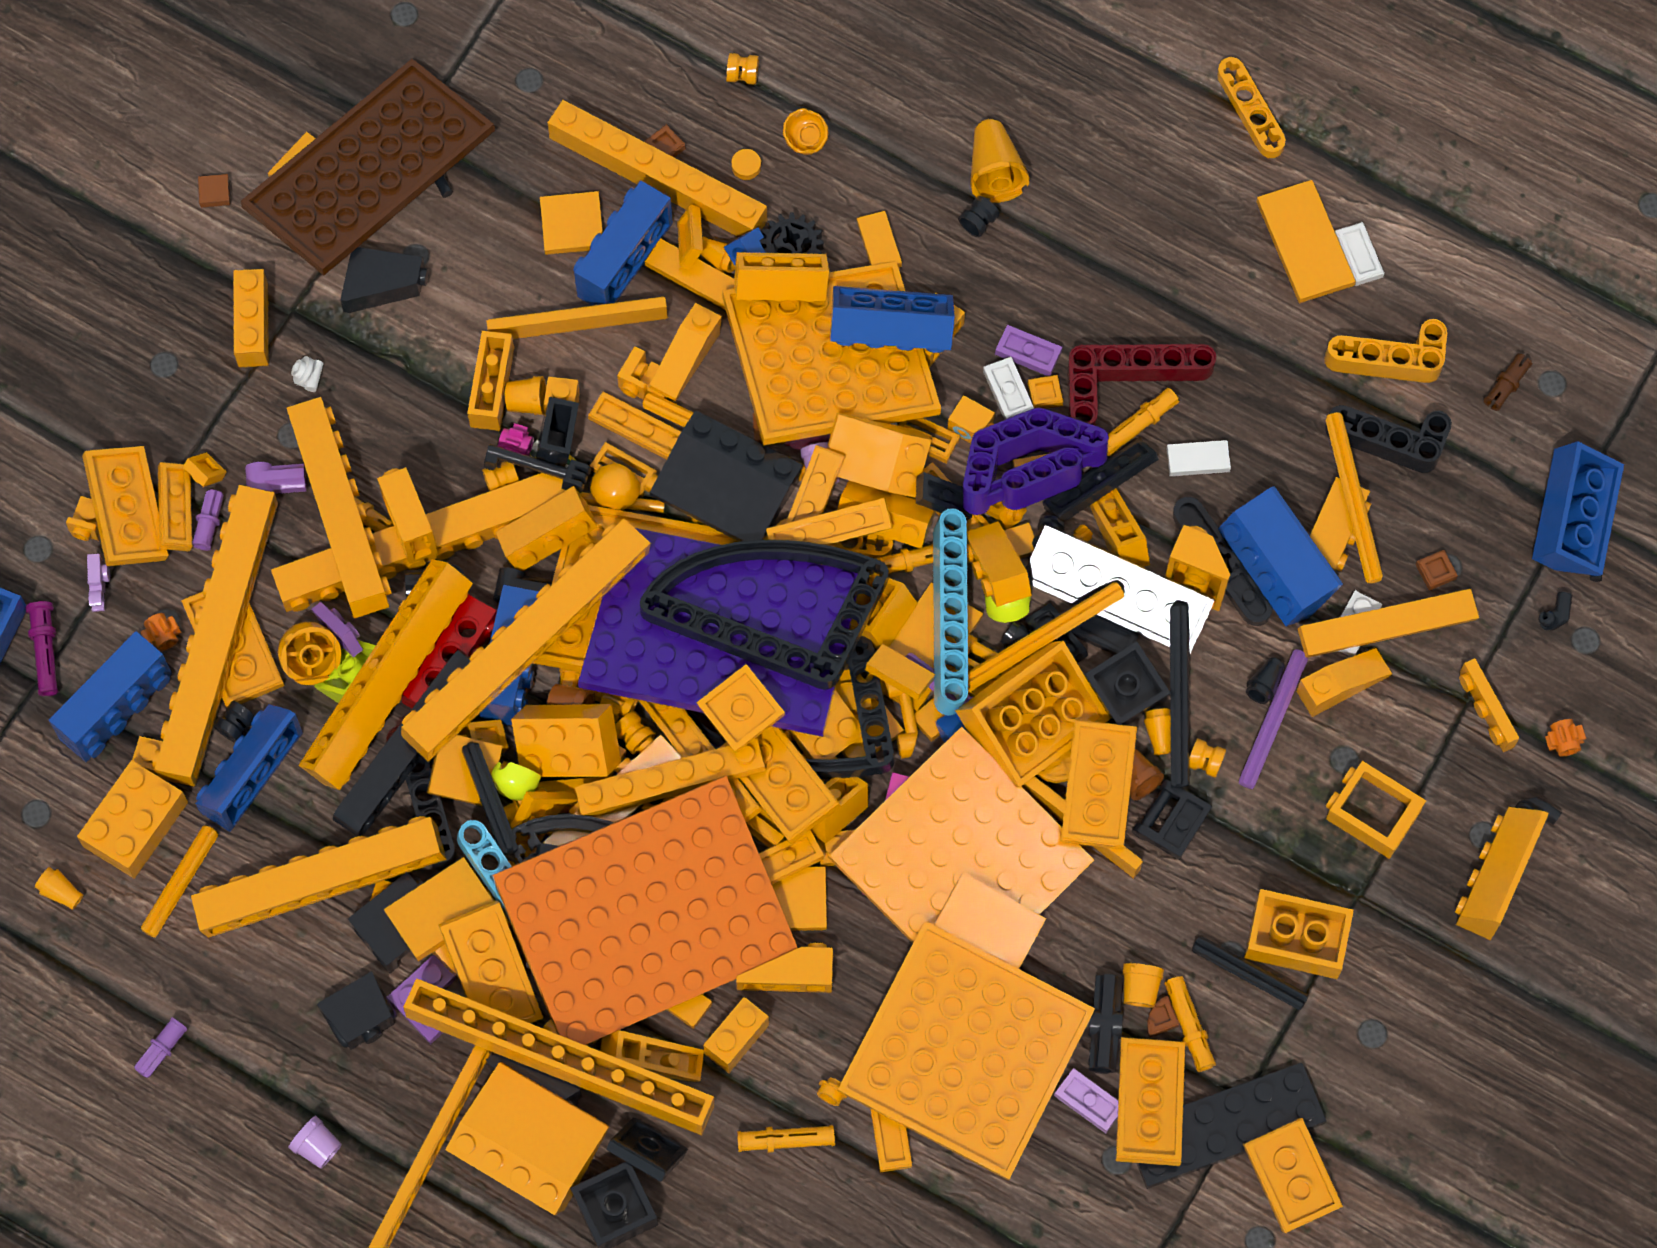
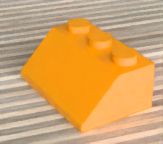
M1183 525L1170 555L1165 577L1215 598L1211 609L1220 611L1230 577L1228 568L1213 536L1209 535L1201 527Z

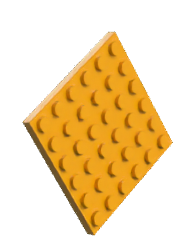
M896 261L829 272L826 301H746L736 299L735 288L722 290V299L763 446L831 434L837 413L888 424L940 415L941 405L923 348H914L913 350L906 351L900 350L896 346L884 345L882 348H871L866 344L854 343L851 346H842L830 341L833 286L905 291Z
M963 727L955 732L828 856L912 943L916 939L924 921L935 924L962 873L971 876L1040 915L1094 861L1079 844L1061 842L1062 827L1022 787L1017 788L995 759Z
M924 921L837 1091L1009 1180L1095 1008Z

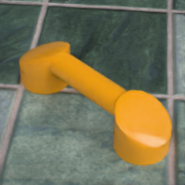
M885 682L888 697H899L905 733L896 735L900 758H909L914 752L918 738L912 699L909 695Z

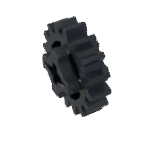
M790 212L789 219H784L779 214L777 223L769 220V230L762 229L761 231L764 238L759 241L766 253L803 254L804 251L809 250L807 254H822L820 250L824 249V241L820 240L822 238L821 229L815 230L816 222L814 220L807 224L806 215L804 214L799 219H795L793 212ZM780 233L779 238L774 239L775 236Z

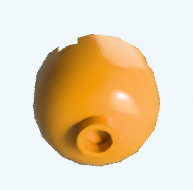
M306 621L293 625L283 634L279 641L277 652L281 668L290 678L301 685H315L330 678L328 675L334 669L337 670L342 654L339 641L328 628L317 622Z

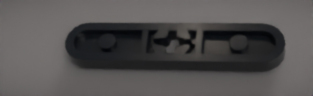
M1193 497L1179 499L1173 509L1175 524L1180 531L1183 525L1189 527L1198 526L1213 536L1222 558H1229L1227 566L1231 574L1225 591L1226 596L1248 624L1252 626L1266 624L1272 615L1273 607L1218 530L1219 527L1197 499Z

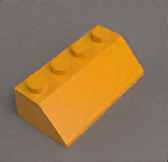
M1508 807L1504 816L1497 815L1491 831L1496 833L1492 843L1485 842L1479 859L1484 860L1479 871L1474 868L1467 883V886L1472 888L1468 898L1461 897L1454 912L1460 915L1456 925L1488 940L1492 939L1503 920L1549 813L1540 810Z

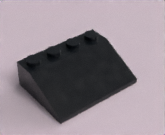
M695 410L679 435L649 496L739 542L763 540L767 535L766 529L772 527L797 486L803 465Z

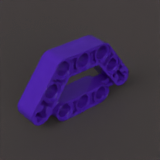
M1044 408L1028 410L977 431L972 437L963 481V508L969 514L981 515L986 513L991 505L1002 502L1006 508L1018 510L1076 487L1081 482L1082 468L1087 466L1099 467L1107 461L1108 433L1100 427ZM1037 450L1050 453L1008 470L1002 475L1001 479L995 481L999 465Z

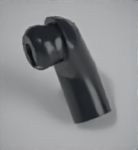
M1558 592L1555 608L1547 613L1545 611L1540 613L1538 620L1544 630L1553 631L1569 621L1573 596L1571 593Z

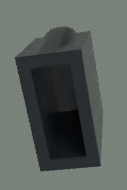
M549 397L540 429L535 458L566 467L570 455L579 403Z
M372 971L317 1003L320 1012L340 1045L344 1048L349 1047L350 1050L364 1042L366 1044L375 1042L383 1035L382 1032L395 1024L393 1020L396 1018V1011Z

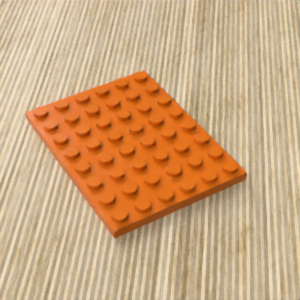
M727 776L713 780L492 875L557 1034L583 1045L733 981L738 975L798 948Z

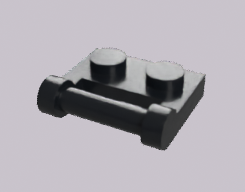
M1163 780L1159 786V794L1141 822H1137L1131 831L1139 839L1148 841L1180 860L1210 813L1212 806L1183 788L1173 787L1171 781ZM1175 798L1178 800V803L1159 833L1152 830V826L1169 799Z

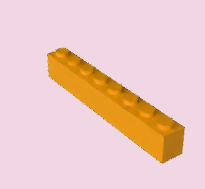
M565 100L561 101L547 122L549 138L636 184L640 181L645 182L669 196L672 203L685 210L691 204L700 207L701 218L737 237L757 227L762 231L767 223L766 205Z
M319 397L287 407L286 409L354 619L389 608L386 596L392 594L387 577L380 578L378 573L379 570L384 568L378 551L372 553L370 546L375 545L371 528H364L362 521L368 519L362 502L356 504L354 497L360 496L355 479L348 480L346 473L352 470L347 455L340 456L338 449L344 448L339 431L332 432L330 426L336 424L331 406L325 408L322 398Z
M435 559L430 561L298 766L323 785L340 790L349 781L353 769L358 761L367 753L368 746L374 736L384 727L385 719L393 707L400 702L403 691L418 674V668L423 660L433 651L435 642L441 632L449 626L452 615L467 598L468 591L473 584L469 579L447 562Z
M415 817L409 820L407 825L398 828L396 826L380 829L377 835L371 837H354L348 841L349 844L340 847L327 846L318 851L319 854L310 857L304 855L290 859L288 864L279 867L276 865L261 868L258 874L249 877L246 875L233 877L229 880L228 884L205 886L199 890V893L191 895L199 930L209 938L447 860L438 826L431 817Z

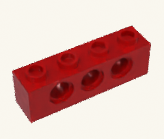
M468 594L465 601L458 606L452 615L449 626L441 632L436 640L433 651L423 660L418 668L416 677L409 682L403 691L402 703L410 708L415 706L428 689V683L435 679L447 662L444 659L447 655L461 650L471 656L479 647L483 646L487 638L491 639L497 610ZM465 629H474L476 631L472 637L465 638L461 636Z

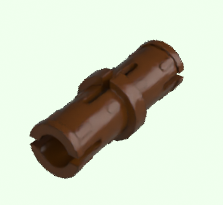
M1516 354L1506 371L1501 372L1496 378L1497 383L1483 400L1489 407L1494 398H1497L1491 408L1492 410L1499 411L1511 392L1517 391L1520 386L1519 381L1528 369L1532 367L1533 363L1529 358L1526 359L1521 367L1519 366L1525 355Z

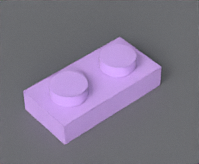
M1074 1068L1054 1094L1057 1099L1105 1134L1117 1120L1118 1100Z

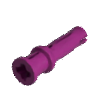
M47 601L29 603L25 609L30 618L31 629L28 631V636L34 642L38 695L53 696L58 693L52 642L56 635V629L52 627L51 611L54 609L53 603Z

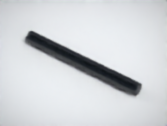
M1176 605L1170 608L1171 785L1183 788L1190 784L1187 606Z

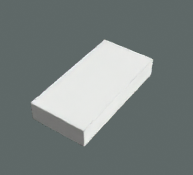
M1363 222L1335 230L1337 239L1356 281L1355 286L1383 278L1384 271Z
M1227 440L1167 445L1169 476L1230 472L1231 466Z

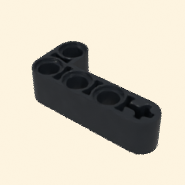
M1344 405L1332 408L1329 413L1340 412L1343 415L1350 447L1420 473H1428L1435 469L1452 425L1450 417L1442 411L1429 413L1424 420L1420 433ZM1326 425V426H1325V431H1326L1327 436L1329 437V433H1328V429H1327V425ZM1353 426H1357L1355 432L1352 431ZM1429 426H1438L1443 432H1434ZM1362 431H1372L1376 436L1372 438L1366 437ZM1391 441H1399L1404 447L1396 448L1391 444ZM1419 452H1429L1433 458H1423Z
M434 756L428 762L423 757L419 763L425 765L424 769L419 773L411 772L406 782L416 817H431L432 820L442 822L438 830L447 860L432 864L431 866L438 871H443L457 861V853L441 797L433 795L428 801L417 799L420 793L428 791L435 759Z

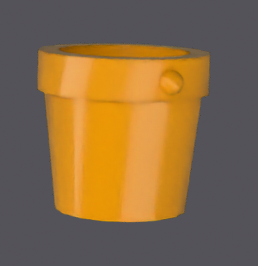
M533 376V378L507 382L505 386L507 411L544 415V399L547 386L544 376Z
M1124 964L1122 973L1124 975V1004L1145 1008L1155 1007L1160 982L1163 980L1164 969L1146 964Z

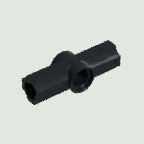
M1112 974L1096 975L1093 1008L1095 1010L1089 1020L1088 1037H1091L1088 1070L1099 1074L1116 1073L1118 1039H1121L1123 1011H1120L1123 978Z

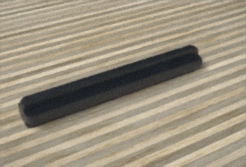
M470 742L462 747L463 756L496 843L504 855H512L518 850V845L478 743Z
M1199 936L1192 947V951L1195 954L1298 1010L1304 1007L1308 999V994L1203 936Z

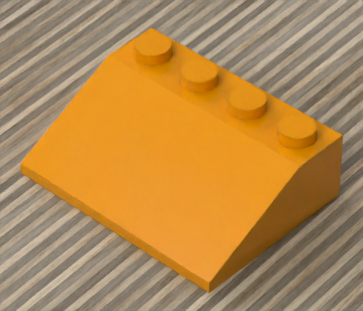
M1064 641L1051 642L1037 650L955 710L968 733L995 759L1017 788L1024 785L1072 748L1075 720L1106 723L1111 719Z
M499 1062L460 1121L445 1150L551 1214L557 1215L566 1209L572 1198L570 1188L580 1183L610 1126L506 1064Z

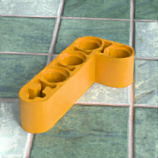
M1437 319L1425 321L1421 326L1416 344L1343 335L1335 336L1329 341L1324 361L1326 366L1335 372L1431 383L1438 379L1445 362L1447 328L1443 322ZM1425 335H1435L1438 340H1429ZM1364 354L1373 355L1376 360H1374V361L1366 360V359L1363 357V355H1364ZM1393 358H1401L1406 363L1397 364ZM1423 362H1432L1436 367L1428 368Z

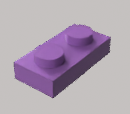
M1007 325L995 350V355L1004 359L1012 357L1014 363L1046 376H1051L1061 355L1062 347Z
M320 602L311 609L319 623L333 633L339 644L352 657H355L363 650L357 641V638L360 637L358 631L350 622L344 624L345 620L335 608L329 610Z

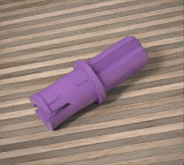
M210 489L205 494L201 513L196 516L198 524L192 541L194 548L204 551L211 549L215 528L220 525L218 516L224 497L220 491Z
M171 1018L157 1038L150 1040L151 1045L135 1064V1070L143 1077L149 1078L164 1058L172 1055L171 1049L188 1029L176 1019Z

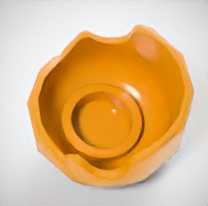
M800 108L790 113L783 123V136L786 144L796 153L812 155L822 150L828 140V126L819 113Z
M611 463L599 467L592 477L590 491L595 501L601 506L623 511L632 506L638 498L640 483L636 475L629 468L618 463Z

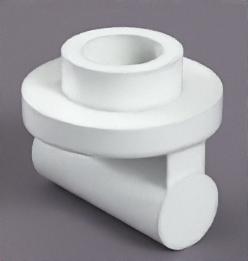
M308 356L297 360L291 371L294 383L304 387L307 391L316 392L324 363L319 360H313Z

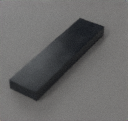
M1138 438L1108 458L1103 465L1094 467L1082 475L1081 482L1076 487L1042 502L1044 509L1050 515L1058 517L1062 522L1067 521L1158 461L1157 452L1141 438Z

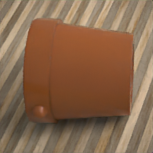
M555 684L550 690L547 705L594 704L595 692L579 687Z
M1135 749L1130 797L1133 800H1140L1153 792L1161 784L1164 774Z

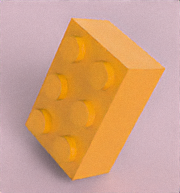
M612 704L525 705L511 719L519 765L538 773L541 777H608L621 763Z
M131 760L77 835V838L85 849L135 879L186 807L188 801L183 791Z
M1260 889L1256 899L1244 959L1338 979L1343 967L1354 910Z

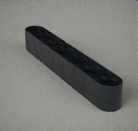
M461 650L455 652L412 710L418 712L426 704L424 702L426 697L433 690H441L446 686L450 674L459 667L463 670L471 662L469 660L471 656ZM402 723L349 791L333 815V821L357 837L363 836L423 758L401 736Z

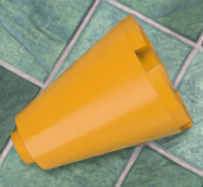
M993 119L983 120L975 127L970 180L972 194L975 197L983 196L990 198L992 203L1012 200L1023 193L1022 188L1025 185L1028 187L1029 173L1003 124Z

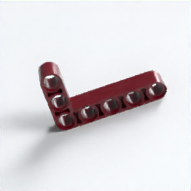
M1205 344L1076 346L1070 352L1067 367L1069 417L1077 419L1076 417L1085 415L1090 418V421L1085 423L1096 426L1098 415L1097 382L1207 380L1214 371L1217 357L1216 352L1212 347ZM1140 359L1145 360L1148 363V365L1139 366L1135 363V361ZM1172 359L1177 361L1178 365L1169 366L1165 361ZM1203 359L1208 362V365L1200 366L1195 361ZM1084 360L1089 365L1081 367L1076 365L1075 361ZM1115 360L1119 365L1108 366L1105 361ZM1086 388L1089 393L1079 394L1076 392V389Z

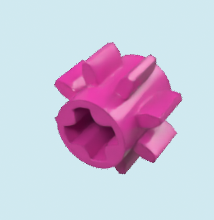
M514 423L513 428L503 429L498 441V447L529 456L533 447L534 437L529 436V432H527L528 427Z

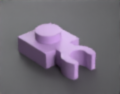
M87 554L89 606H92V612L105 611V582H110L109 566L104 564L100 554Z

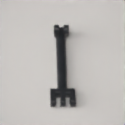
M491 444L488 446L484 461V467L488 470H494L498 461L502 460L563 479L561 489L567 490L574 486L579 493H582L584 484H586L591 471V467L588 464L572 459L569 467L566 468Z

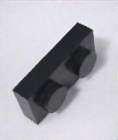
M925 472L917 476L916 504L939 513H943L947 509H957L964 514L966 521L972 518V514H969L963 508L962 486Z

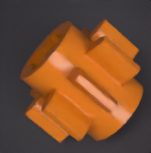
M164 613L155 614L145 620L144 626L146 629L140 632L159 651L168 650L176 645L178 642L176 635L181 633L174 617L166 618Z
M1572 719L1560 720L1550 725L1551 731L1547 733L1548 736H1545L1549 751L1556 749L1559 756H1569L1581 751L1580 744H1583L1586 739L1582 725L1575 726Z

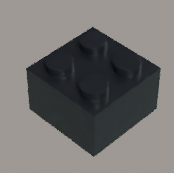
M1137 641L1084 674L1111 718L1110 722L1112 724L1127 726L1146 714V711L1152 710L1167 701L1171 694Z
M628 1162L619 1164L570 1188L597 1248H613L658 1226L657 1216L632 1165Z

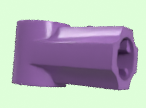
M253 462L246 465L247 487L270 491L275 494L306 491L307 477L304 464L272 466V464L267 462Z

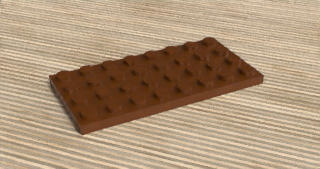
M411 59L243 198L241 205L245 211L324 276L495 131L494 123L419 63Z

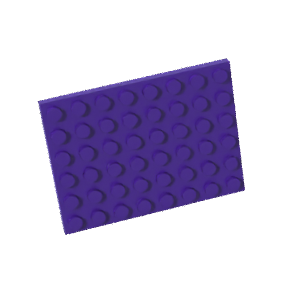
M635 528L651 543L649 554L602 597L579 677V688L703 713L697 702L747 664L786 714L771 727L823 737L835 686L826 690L816 688L643 619L640 613L641 597L649 585L663 571L694 553L720 545ZM762 559L739 561L701 571L676 585L667 595L818 653L858 574L831 566L803 561ZM858 595L854 598L855 603L857 602ZM654 603L653 606H649V610L653 611L655 607L659 608V604ZM680 612L673 619L678 623H686L691 617L685 612ZM852 619L843 620L841 625L845 629L850 630ZM708 623L702 627L704 633L711 635L717 633L719 627L713 623ZM737 634L730 641L734 645L741 646L746 644L748 639L744 635ZM834 643L829 647V650L833 654L838 655L844 653L845 646L840 643ZM767 645L761 647L759 653L765 657H771L776 653L774 647ZM792 657L787 663L793 668H800L805 664V661L800 657ZM810 663V669L808 673H811V667L814 668L813 663ZM825 669L823 673H820V677L825 678L827 674H830V671Z

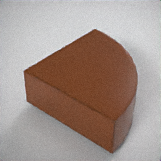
M1168 995L1157 1001L1147 1020L1149 1038L1175 1029L1180 1025Z

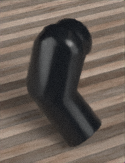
M1540 797L1521 800L1515 806V808L1540 810L1549 813L1546 820L1552 825L1556 823L1562 814L1561 811Z

